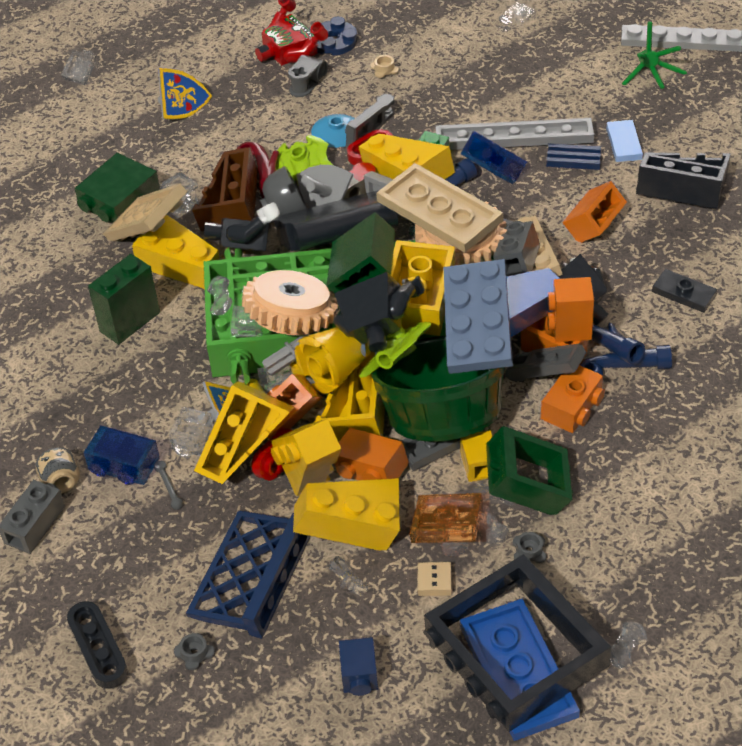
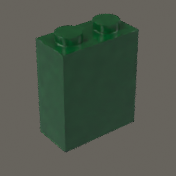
M117 152L74 189L77 204L82 211L86 213L90 211L98 215L102 221L113 223L137 197L160 190L157 171Z
M376 212L332 242L326 286L334 293L385 272L391 275L395 230Z
M129 254L88 285L99 332L118 345L160 313L151 266L133 254Z

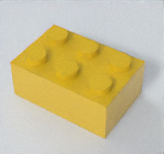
M396 240L391 276L400 285H402L403 279H408L410 282L416 276H419L425 288L423 294L410 298L405 314L401 318V326L404 330L416 326L419 322H431V326L424 334L440 336L445 317L443 267L455 266V246Z

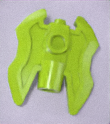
M307 135L306 140L308 143L297 141L289 149L286 143H283L277 150L279 151L276 170L285 166L298 184L297 174L305 169L317 165H333L328 160L326 153L328 143L320 137Z
M419 322L416 326L405 330L401 327L399 331L387 335V348L378 352L367 363L359 377L368 376L378 367L389 369L402 358L412 353L417 348L415 346L416 341L428 330L431 322Z

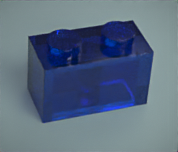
M476 131L472 132L460 153L511 184L516 182L527 163L526 160Z
M100 425L84 451L88 469L93 474L99 477H104L105 475L116 477L127 485H132L133 483L144 485L154 469V464L160 459L156 440Z

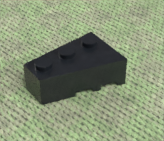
M645 152L639 166L636 194L644 195L648 198L671 200L674 203H687L698 205L701 208L717 209L727 179L731 153H722V158H705V153H696V158L680 157V153Z

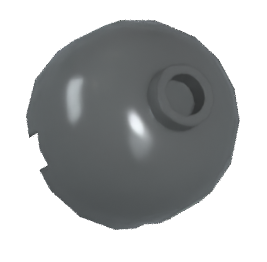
M285 166L270 174L265 180L262 188L264 198L260 200L263 207L274 202L280 211V215L308 208L303 197H301L294 179Z

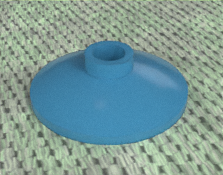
M345 114L325 116L313 125L311 134L327 142L328 147H345L346 126L349 121L355 118Z

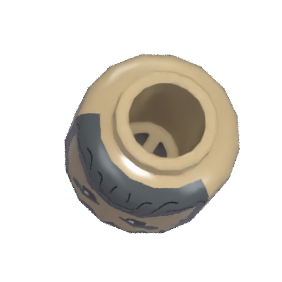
M50 448L44 451L35 463L39 481L44 484L51 483L60 489L61 493L71 490L80 478V470L75 457L66 448Z

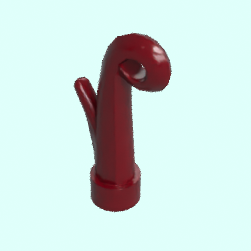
M244 142L237 149L250 147L253 157L255 156L260 181L258 187L261 197L264 198L263 184L268 176L276 171L279 151L274 150L269 159L267 152L260 144Z

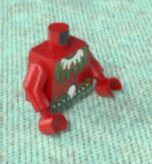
M278 0L282 8L276 12L269 26L262 31L263 45L255 49L259 61L263 62L273 57L282 66L288 63H296L301 55H316L317 42L326 40L328 38V31L319 21L315 22L310 30L307 29L292 14L286 15L287 12H292L296 8L295 0Z

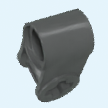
M301 55L298 61L288 70V77L291 79L290 94L294 97H305L310 94L315 86L321 82L319 81L321 77L326 76L328 70L327 62L307 55Z

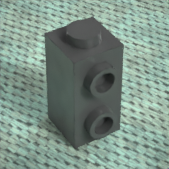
M533 221L512 222L504 227L507 232L501 235L504 238L499 240L493 256L494 260L505 259L507 276L531 272L540 248V242Z
M33 479L0 523V535L3 543L31 554L65 508L60 489L51 483L44 484Z

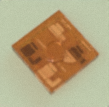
M482 493L419 495L410 530L411 543L476 542L483 505Z

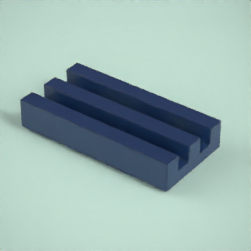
M548 143L546 167L600 170L601 146Z

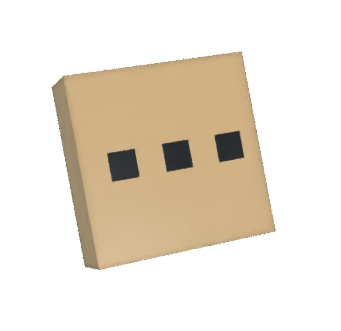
M451 562L418 563V596H450Z

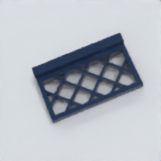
M238 510L186 611L187 617L207 623L247 630L250 636L262 639L311 537L293 532L294 513L288 519ZM243 521L257 525V528L243 535L239 533ZM276 528L284 529L282 535L272 540H269L266 533ZM263 536L266 543L248 550L245 543ZM242 545L245 553L228 561L226 558L228 550ZM271 551L272 556L270 560L257 566L253 559ZM248 561L251 562L252 569L235 576L233 568ZM229 571L232 579L215 587L213 584L215 576ZM258 576L260 580L258 585L244 592L240 585ZM237 587L240 595L222 603L219 595ZM216 597L219 603L218 606L208 611L198 610L203 601ZM243 603L246 604L247 608L242 618L228 615L227 611Z

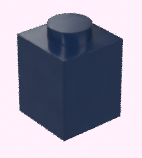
M373 637L339 641L343 692L363 696L370 693L371 690H378Z

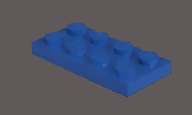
M523 598L460 620V629L474 658L511 700L558 670ZM571 692L510 731L513 741L579 718L580 710Z

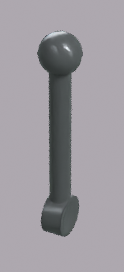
M157 461L154 464V469L160 473L172 499L171 507L179 510L183 506V501L177 497L165 471L167 468L164 461Z

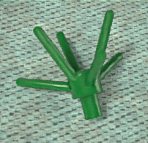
M648 21L646 49L637 54L640 64L622 82V85H627L644 67L651 70L660 89H664L665 86L655 68L657 65L676 73L687 74V71L659 59L660 56L680 51L681 46L658 52L653 51L652 21Z

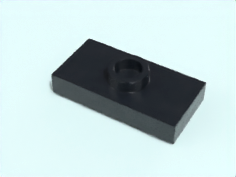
M668 269L662 272L652 286L653 293L705 313L716 297L718 290Z

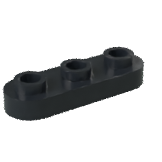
M89 601L75 604L68 611L67 621L96 684L106 689L121 685L127 678V665L99 607ZM84 619H91L85 625L80 624ZM96 644H103V647L98 650L92 649ZM108 670H116L112 675H105Z

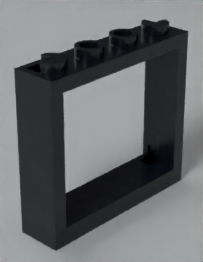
M524 554L424 615L425 630L423 633L429 639L430 647L433 649L437 648L443 654L448 668L453 673L458 672L461 675L469 693L474 698L479 697L486 705L489 716L500 721L508 732L610 666L611 646ZM517 585L581 655L511 700L448 627Z

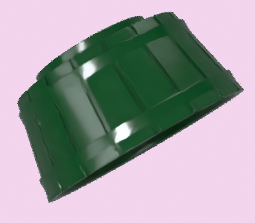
M446 335L417 340L415 343L417 348L412 353L402 358L389 369L378 367L371 373L376 391L380 394L388 413L390 424L398 434L408 439L429 442L447 441L475 434L490 426L498 418L502 407L501 393L505 367L449 374Z

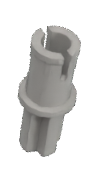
M311 334L301 335L290 343L286 341L284 343L285 347L264 359L262 363L266 371L270 375H275L291 363H297L294 352L295 347L299 345L297 341Z

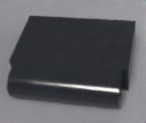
M373 191L280 215L274 222L280 244L290 251L298 250L300 252L331 244L374 212L382 217L391 227L398 226V215L393 210L377 202L376 193L378 191Z

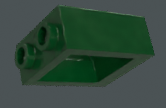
M502 426L486 443L490 495L549 515H557L573 500L570 464L566 448ZM516 458L547 468L548 485L518 475Z

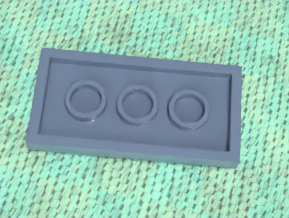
M505 259L443 267L447 367L449 374L513 366Z

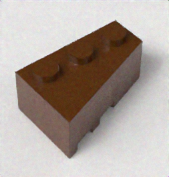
M248 147L224 151L211 174L213 179L210 185L204 187L200 203L195 204L192 209L200 231H204L205 223L221 224V219L223 218L248 221L254 219L258 169L251 149Z

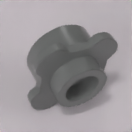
M525 532L514 537L513 545L516 547L514 560L524 554L529 561H535L536 563L544 562L546 560V553L543 552L544 537L534 532Z
M199 633L184 636L174 648L175 657L181 658L188 670H196L202 661L212 658L215 653L214 647L207 645L205 638ZM192 650H197L196 653H191Z

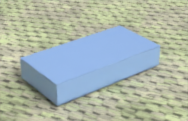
M633 120L607 122L606 129L615 161L642 160L643 153Z

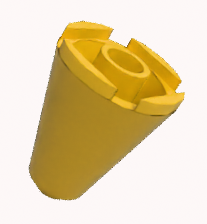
M337 327L299 339L297 341L299 345L294 350L296 361L304 377L310 375L315 381L312 386L322 393H331L336 390L372 352L368 349V343H366V356L364 357L360 350L361 343L354 337H347Z

